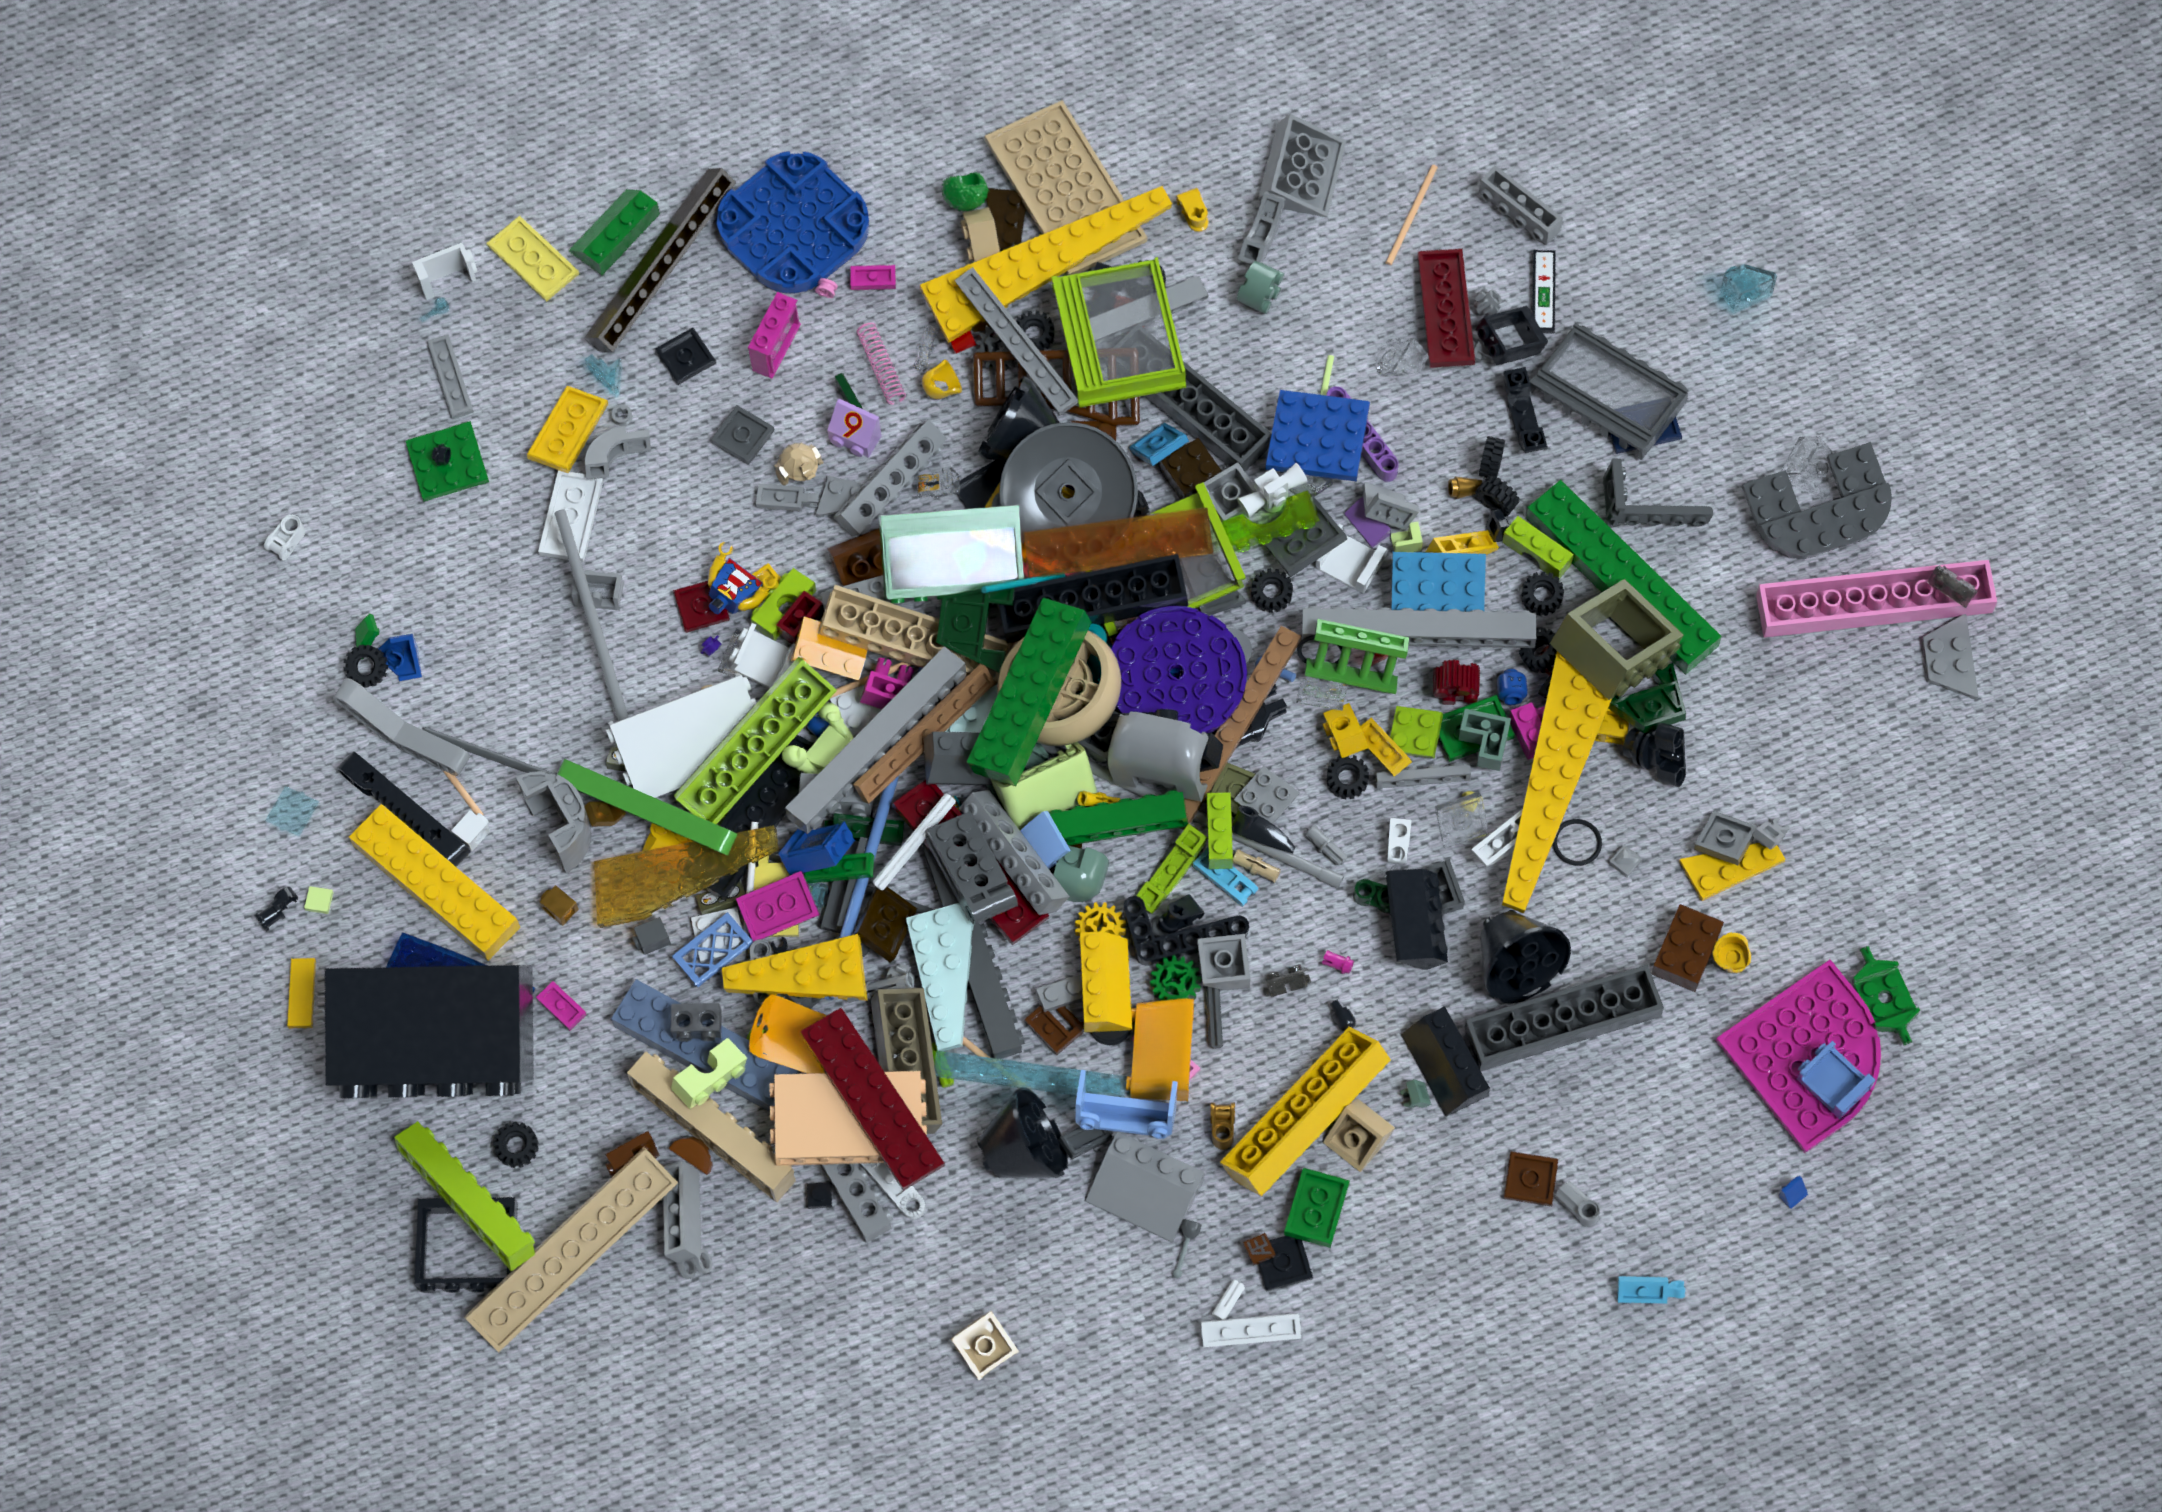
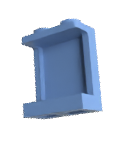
M1831 1041L1828 1045L1822 1044L1814 1053L1816 1057L1811 1062L1807 1059L1798 1068L1800 1073L1797 1080L1840 1119L1873 1087L1876 1080L1869 1073L1864 1076L1835 1049L1836 1043Z

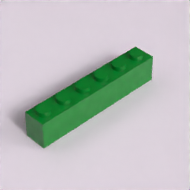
M1168 791L1165 795L1159 796L1152 794L1144 795L1141 799L1135 800L1124 798L1117 803L1110 804L1100 802L1092 807L1076 806L1068 811L1052 810L1049 812L1068 846L1186 827L1188 825L1185 798L1183 792Z

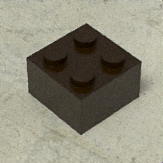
M1199 438L1179 448L1160 461V472L1180 500L1196 494V485L1206 482L1222 472Z

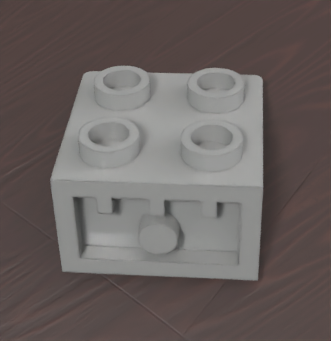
M1367 482L1362 485L1365 517L1406 530L1419 513L1418 505L1406 502L1403 494Z

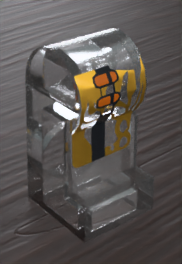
M951 466L942 468V471L918 476L916 478L917 496L921 499H928L960 493L959 474Z

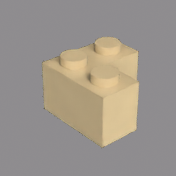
M989 207L963 212L964 220H960V225L965 240L969 239L970 247L967 248L969 261L973 260V262L1000 252L995 222Z

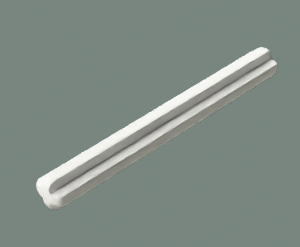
M947 793L944 794L873 880V884L878 889L884 890L924 842L928 836V829L937 826L956 802L952 796Z

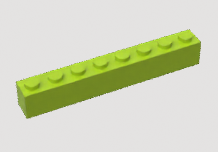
M417 1121L394 1137L397 1151L511 1271L535 1255L533 1247L535 1241L530 1233L527 1231L524 1233L520 1229L518 1221L513 1216L509 1217L506 1214L504 1207L499 1201L494 1202L487 1188L484 1186L480 1187L477 1184L475 1176L470 1171L466 1172L463 1169L460 1160L456 1156L452 1157L443 1142L440 1141L438 1143L435 1140L432 1131L428 1127L424 1128Z

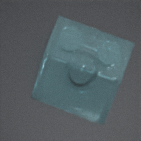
M1747 264L1738 267L1733 266L1724 273L1720 295L1732 314H1735L1772 297L1777 275L1775 272Z

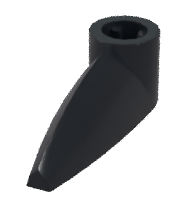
M1240 806L1232 824V831L1255 842L1294 853V844L1278 827L1259 816V813L1252 807Z

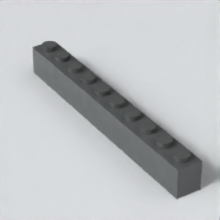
M922 843V849L942 907L959 903L933 853ZM978 923L974 925L972 930L968 984L994 1060L997 1061L1022 1053V1045L1025 1044L1021 1030L1016 1031L1014 1023H1017L1014 1009L1009 1010L1007 1002L1010 1001L1006 987L1002 988L999 982L1003 978L999 966L994 967L992 959L995 958L992 945L987 946L985 938L988 937L984 923Z

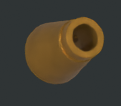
M1455 476L1454 479H1449L1448 481L1449 496L1460 499L1475 495L1482 480Z

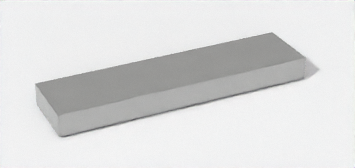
M449 334L428 340L429 349L452 419L474 413Z

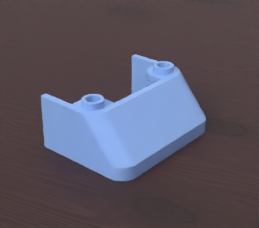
M1081 1070L1076 1098V1123L1085 1130L1101 1129L1149 1135L1157 1139H1164L1170 1136L1173 1130L1176 1115L1177 1082H1172L1170 1103L1086 1093V1070Z

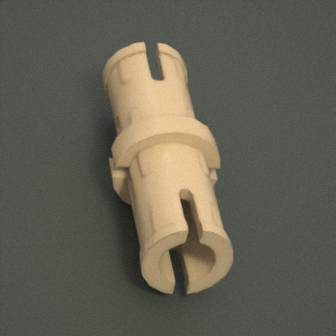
M1240 849L1236 851L1233 857V864L1249 870L1252 875L1258 874L1273 883L1276 882L1281 871L1280 868L1263 862L1261 857L1255 858L1242 852Z

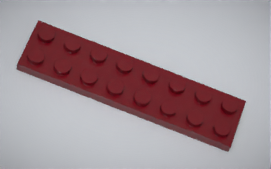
M925 779L896 800L892 807L908 826L915 831L944 796V793L936 784H926ZM953 805L938 825L962 814ZM925 839L923 843H924V844L927 846V848L930 850V848H929V846H928V844H927V842H926V839ZM997 860L1008 880L1007 884L1015 893L1018 905L989 919L1013 946L1049 919V914L1038 915Z
M842 1007L800 1031L801 1037L903 1191L945 1166V1162Z

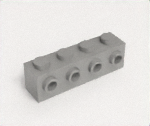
M1496 165L1480 180L1479 193L1485 201L1492 202L1497 206L1502 214L1511 217L1517 226L1529 231L1535 240L1547 245L1561 231L1563 217Z

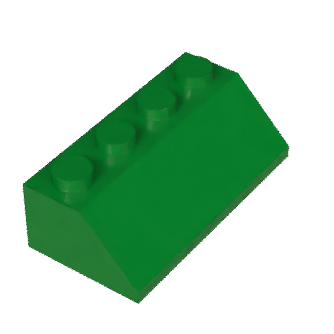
M626 189L568 251L603 276L660 215L658 202L641 190Z

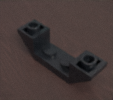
M1526 367L1504 371L1507 403L1520 447L1525 453L1548 449L1543 428L1538 426L1531 401V384Z

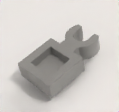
M1775 818L1771 824L1766 821L1756 828L1752 836L1761 845L1773 849L1782 842L1790 827L1788 825L1785 827L1779 826L1778 822L1780 819Z

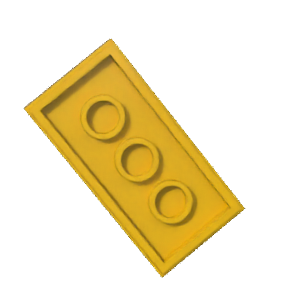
M566 386L528 451L527 459L569 473L608 406V400Z

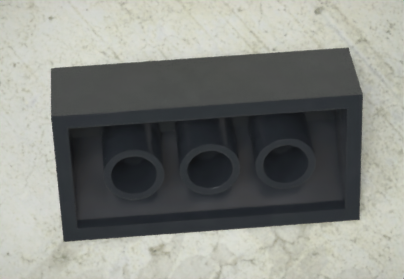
M1423 868L1385 872L1397 962L1422 970H1428L1448 963V948L1445 942V925L1442 919V903L1439 896L1437 873Z
M1445 1006L1423 1016L1401 1034L1446 1117L1489 1096L1490 1087Z

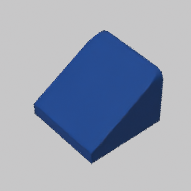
M1797 1176L1781 1189L1779 1194L1781 1200L1790 1209L1808 1195L1802 1177Z

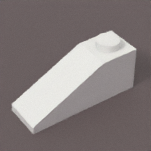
M1522 810L1472 848L1471 851L1486 867L1513 853Z

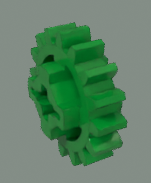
M1172 956V961L1169 962L1164 958L1163 965L1156 964L1158 972H1151L1153 980L1150 981V987H1155L1152 991L1153 995L1159 994L1158 1001L1182 998L1196 999L1197 995L1195 992L1201 991L1199 983H1202V977L1197 976L1199 968L1192 969L1194 965L1192 960L1185 963L1184 956H1182L1180 961H1177L1176 956ZM1166 973V978L1160 983L1161 976ZM1175 978L1177 981L1180 980V984L1172 982V979ZM1192 980L1191 987L1187 991L1185 986Z

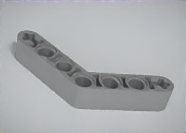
M345 678L333 697L339 705L386 743L391 742L397 745L398 749L451 775L459 776L470 758V754L464 749L405 722L352 679Z

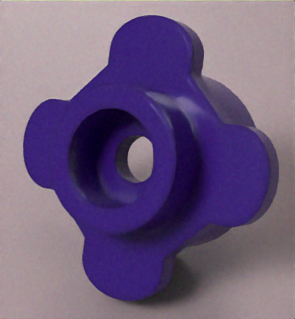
M718 635L714 639L710 636L702 643L703 649L701 654L705 652L710 657L721 647L722 644L718 640Z

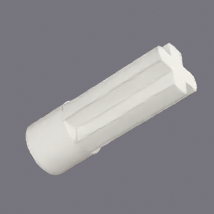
M1235 1279L1232 1280L1212 1313L1214 1318L1226 1320L1245 1288L1241 1282Z

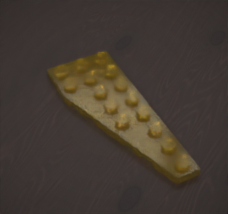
M773 825L736 833L738 835L728 856L693 841L594 861L597 925L600 928L647 919L653 916V912L661 908L666 909L672 906L674 901L684 896L687 898L711 886L728 873L732 875L739 871L738 868L767 857L778 851L777 829Z

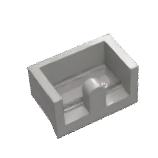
M585 570V576L595 608L620 611L624 586L622 575L614 572L597 573L592 570ZM574 581L572 591L574 606L583 607Z

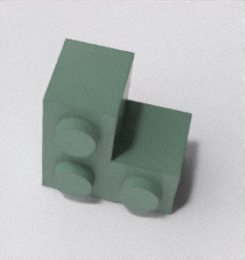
M1469 709L1464 710L1459 740L1481 745L1477 767L1500 771L1511 718Z

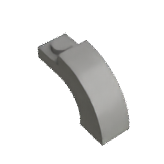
M1267 191L1264 192L1256 219L1248 236L1244 239L1238 260L1252 264L1254 261L1261 263L1264 261L1278 231L1286 198Z
M619 426L599 435L590 444L586 452V479L609 477L611 463L622 455L651 451L649 430L626 432L625 426Z

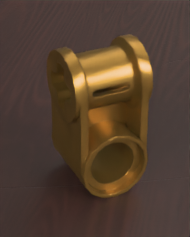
M1211 1102L1212 1142L1220 1150L1228 1149L1233 1144L1235 1103L1215 1105L1214 1102ZM1219 1133H1226L1229 1137L1222 1140L1217 1135Z

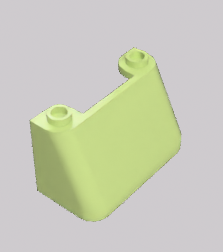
M1078 742L1065 745V753L1060 750L1057 752L1058 756L1023 771L1016 786L991 779L1002 808L1020 831L1043 811H1067L1078 806L1077 797L1082 791L1097 793L1088 756L1084 747Z

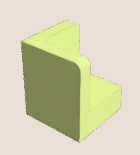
M1418 522L1409 524L1408 531L1391 534L1394 552L1422 551L1423 541Z

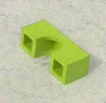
M1517 516L1505 530L1502 543L1519 555H1522L1523 552L1532 555L1538 561L1539 569L1548 575L1549 572L1552 573V578L1557 576L1560 579L1572 565L1574 554L1521 517Z
M794 568L789 573H785L779 581V586L775 590H771L765 598L763 605L753 611L751 622L756 624L755 629L776 641L779 637L776 624L784 616L779 611L780 607L788 602L794 603L804 590L813 596L816 592L815 582Z
M1231 792L1207 793L1209 869H1233Z

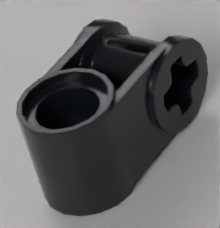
M1188 894L1168 905L1167 912L1159 918V925L1164 931L1174 933L1186 926L1193 925L1192 922L1197 918L1200 920L1205 912L1194 898Z

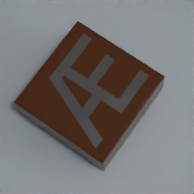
M1266 1233L1243 1242V1246L1253 1266L1275 1257V1252Z

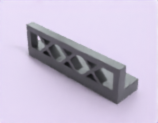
M860 837L859 841H854L844 855L864 853L867 838ZM856 879L833 881L821 929L841 933Z

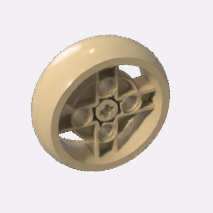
M1089 630L1036 743L1062 746L1082 741L1096 733L1108 721L1117 706L1121 691V672L1118 661L1106 642ZM1024 638L1011 649L1001 666L997 694L1004 683ZM1091 654L1096 656L1101 664L1100 684L1093 683L1092 672L1087 664ZM1079 690H1083L1082 693L1076 695Z

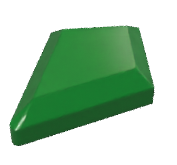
M368 614L355 628L356 647H359L358 645L371 646L379 635L380 630L377 628L373 614Z

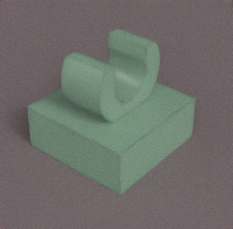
M1415 1079L1406 1083L1407 1088L1400 1092L1403 1096L1410 1095V1100L1404 1103L1405 1107L1413 1108L1417 1106L1424 1108L1431 1105L1425 1082Z

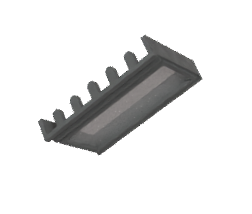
M1574 323L1573 328L1536 375L1530 379V393L1533 394L1536 389L1544 392V400L1547 403H1552L1554 399L1562 403V410L1565 414L1570 415L1572 411H1575L1582 415L1581 422L1585 426H1589L1592 421L1600 426L1602 436L1607 438L1612 433L1620 438L1619 445L1622 448L1627 449L1629 444L1639 450L1638 459L1643 460L1687 403L1689 390L1682 383L1674 382L1662 371L1652 369L1645 361L1637 360L1625 349L1615 347L1608 339L1595 335L1588 327L1580 326L1577 323Z

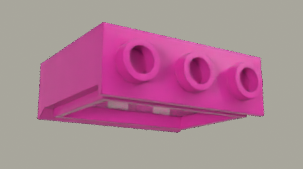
M779 292L776 293L748 346L752 371L773 379L801 325L796 305L797 299Z

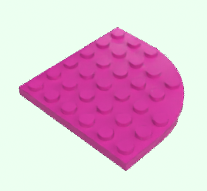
M1831 959L1716 1038L1718 1045L1805 1154L1843 1128L1862 1110L1875 1087L1881 1064L1880 1038L1878 1037L1877 1030L1874 1028V1018L1863 999ZM1831 1041L1836 1043L1835 1049L1864 1076L1869 1073L1876 1080L1873 1087L1840 1119L1797 1080L1800 1073L1798 1068L1807 1059L1811 1062L1816 1057L1814 1054L1822 1044L1828 1045Z

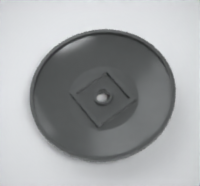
M1073 422L1056 423L1034 431L1014 448L1002 471L999 490L1001 506L1019 505L1021 542L1026 547L1047 558L1077 561L1104 552L1125 533L1136 510L1138 484L1130 458L1111 436L1086 424ZM1065 485H1071L1074 488L1075 492L1071 498H1065L1061 493Z

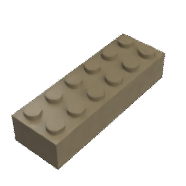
M924 988L877 990L871 998L879 1065L884 1072L920 1071V1078L925 1079L926 1094H921V1102H926V1117H922V1125H927V1134H935L942 1125Z

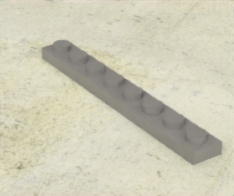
M972 267L955 280L956 284L1060 416L1079 402L975 269Z

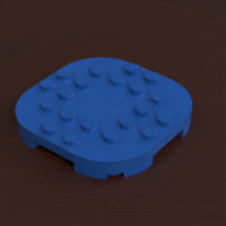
M790 151L767 159L765 167L735 191L731 189L727 192L718 207L717 226L724 247L760 283L777 292L800 293L818 286L819 279H827L860 251L869 234V216L862 196L858 191L854 192L829 169L825 160L803 151V154H791Z

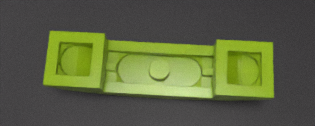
M1188 824L1176 840V845L1150 881H1146L1136 895L1144 901L1146 910L1151 914L1157 910L1178 885L1208 839L1207 836L1192 825Z

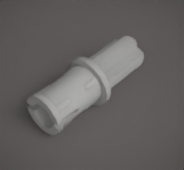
M1316 825L1306 833L1305 837L1320 849L1319 852L1321 854L1324 852L1336 865H1342L1347 860V855L1333 843L1334 839H1329Z

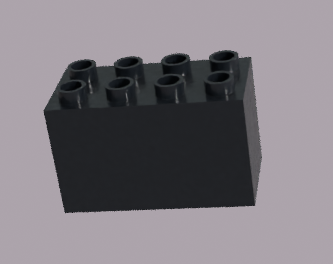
M532 965L324 968L326 1086L340 1085L341 1099L377 1097V1085H388V1098L425 1096V1084H436L437 1097H460L473 1095V1083H485V1096H512L514 1094H521V1082L534 1080Z

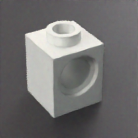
M469 810L451 832L472 852L489 834V821L482 814L478 813L476 815Z

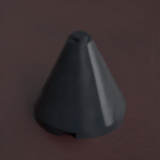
M1023 376L1019 380L1021 383L1020 388H1013L987 431L989 433L986 440L982 441L977 453L982 458L1007 461L1014 448L1028 435L1042 427L1060 423L1032 380Z

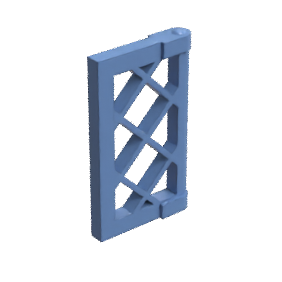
M727 912L672 955V958L698 988L721 970L722 967L726 966L750 947L753 940ZM726 923L731 927V933L717 932ZM709 936H713L712 948L698 947ZM716 936L730 937L729 949L715 948ZM733 937L740 938L744 942L735 950H731ZM695 950L693 963L685 962L683 957L690 951ZM697 952H711L710 964L696 963ZM714 952L728 953L716 965L713 964ZM696 967L709 968L700 977L695 974Z

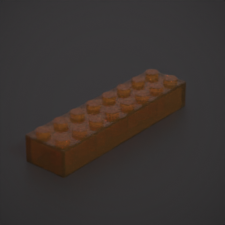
M1207 507L1022 531L1028 578L1111 568L1178 554L1179 558L1213 554Z

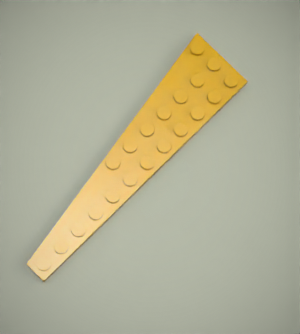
M1160 186L920 284V290L947 342L950 343L971 330L972 326L985 321L955 282L957 278L972 267L1002 305L1007 308L1010 303L1024 298L1030 292L1052 281V276L1058 277L1083 262L1086 257L1100 252L1104 246L1118 241L1127 232H1133L1142 224L1172 208V202L1163 186Z
M1558 651L1502 902L1503 906L1521 913H1525L1612 699L1608 700Z

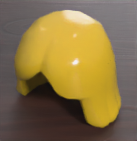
M946 359L928 370L922 377V387L925 393L932 399H943L962 392L961 383L952 365ZM935 381L946 382L948 390L943 391L936 387Z
M1730 932L1720 937L1716 942L1712 955L1717 965L1725 971L1741 973L1750 964L1751 952L1745 936L1740 933Z

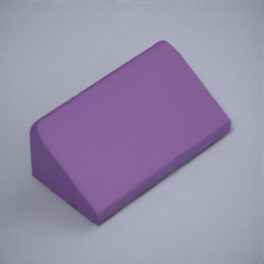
M1363 497L1344 513L1371 548L1390 536L1391 529L1386 523L1365 517Z

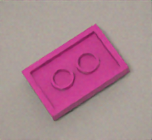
M802 871L736 898L753 942L765 939L820 916Z

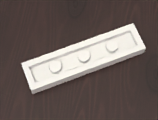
M1299 1313L1201 1322L1203 1347L1301 1339Z

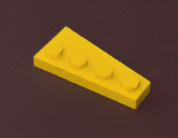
M1760 843L1750 844L1739 865L1707 854L1683 858L1679 860V863L1701 901H1704L1784 863L1786 859L1778 845L1773 849H1769Z

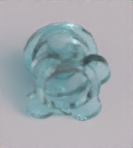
M809 883L808 886L817 909L824 908L825 903L823 900L824 896L829 893L828 885Z

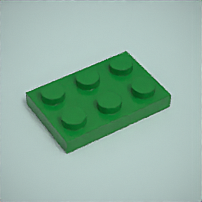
M1497 695L1443 714L1439 740L1449 762L1480 751L1481 745L1459 740L1465 709L1506 717ZM1511 725L1509 727L1507 741L1514 739L1515 737Z
M1303 1167L1284 1235L1331 1248L1350 1180Z

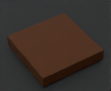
M1510 1151L1504 1199L1552 1207L1559 1159Z

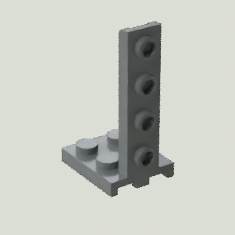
M1612 458L1603 476L1606 521L1609 527H1617L1618 523H1626V525L1648 523L1651 526L1660 524L1704 526L1710 522L1713 516V509L1710 506L1625 505L1628 491L1627 488H1624L1623 481L1626 478V469L1622 467L1621 458Z

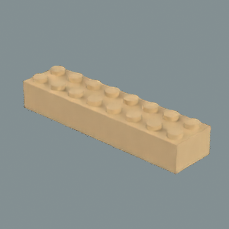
M645 1052L627 1072L632 1087L695 1138L702 1140L710 1150L777 1203L796 1182L792 1165L776 1166L774 1149L767 1142L763 1141L760 1143L756 1140V1135L748 1127L741 1128L736 1124L737 1119L729 1112L725 1114L718 1109L719 1105L710 1097L702 1105L699 1106L697 1104L689 1109L671 1090L673 1078L679 1072L673 1068L671 1070L667 1069L664 1066L665 1062L656 1054L651 1056Z

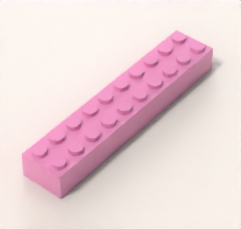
M1989 560L1759 584L1756 594L1764 638L1960 617L1964 614L1967 616L1993 613L1997 604Z

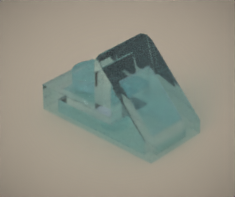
M593 354L589 355L585 359L587 369L617 398L620 395L623 369L621 359H617L608 367L601 358L597 360Z

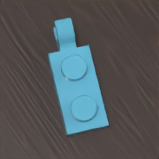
M1618 1276V1303L1667 1304L1668 1297L1685 1298L1684 1281L1676 1280L1668 1284V1277Z

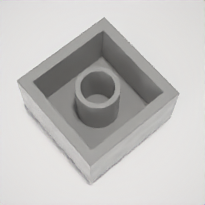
M1237 462L1204 482L1225 530L1247 518L1237 499L1257 492L1253 483Z

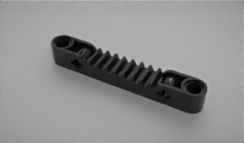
M353 751L337 767V770L344 778L363 794L373 796L376 801L379 800L382 805H386L389 811H393L395 816L400 817L402 822H406L408 827L413 828L415 833L420 834L422 839L454 866L457 867L471 853L469 848L356 752Z

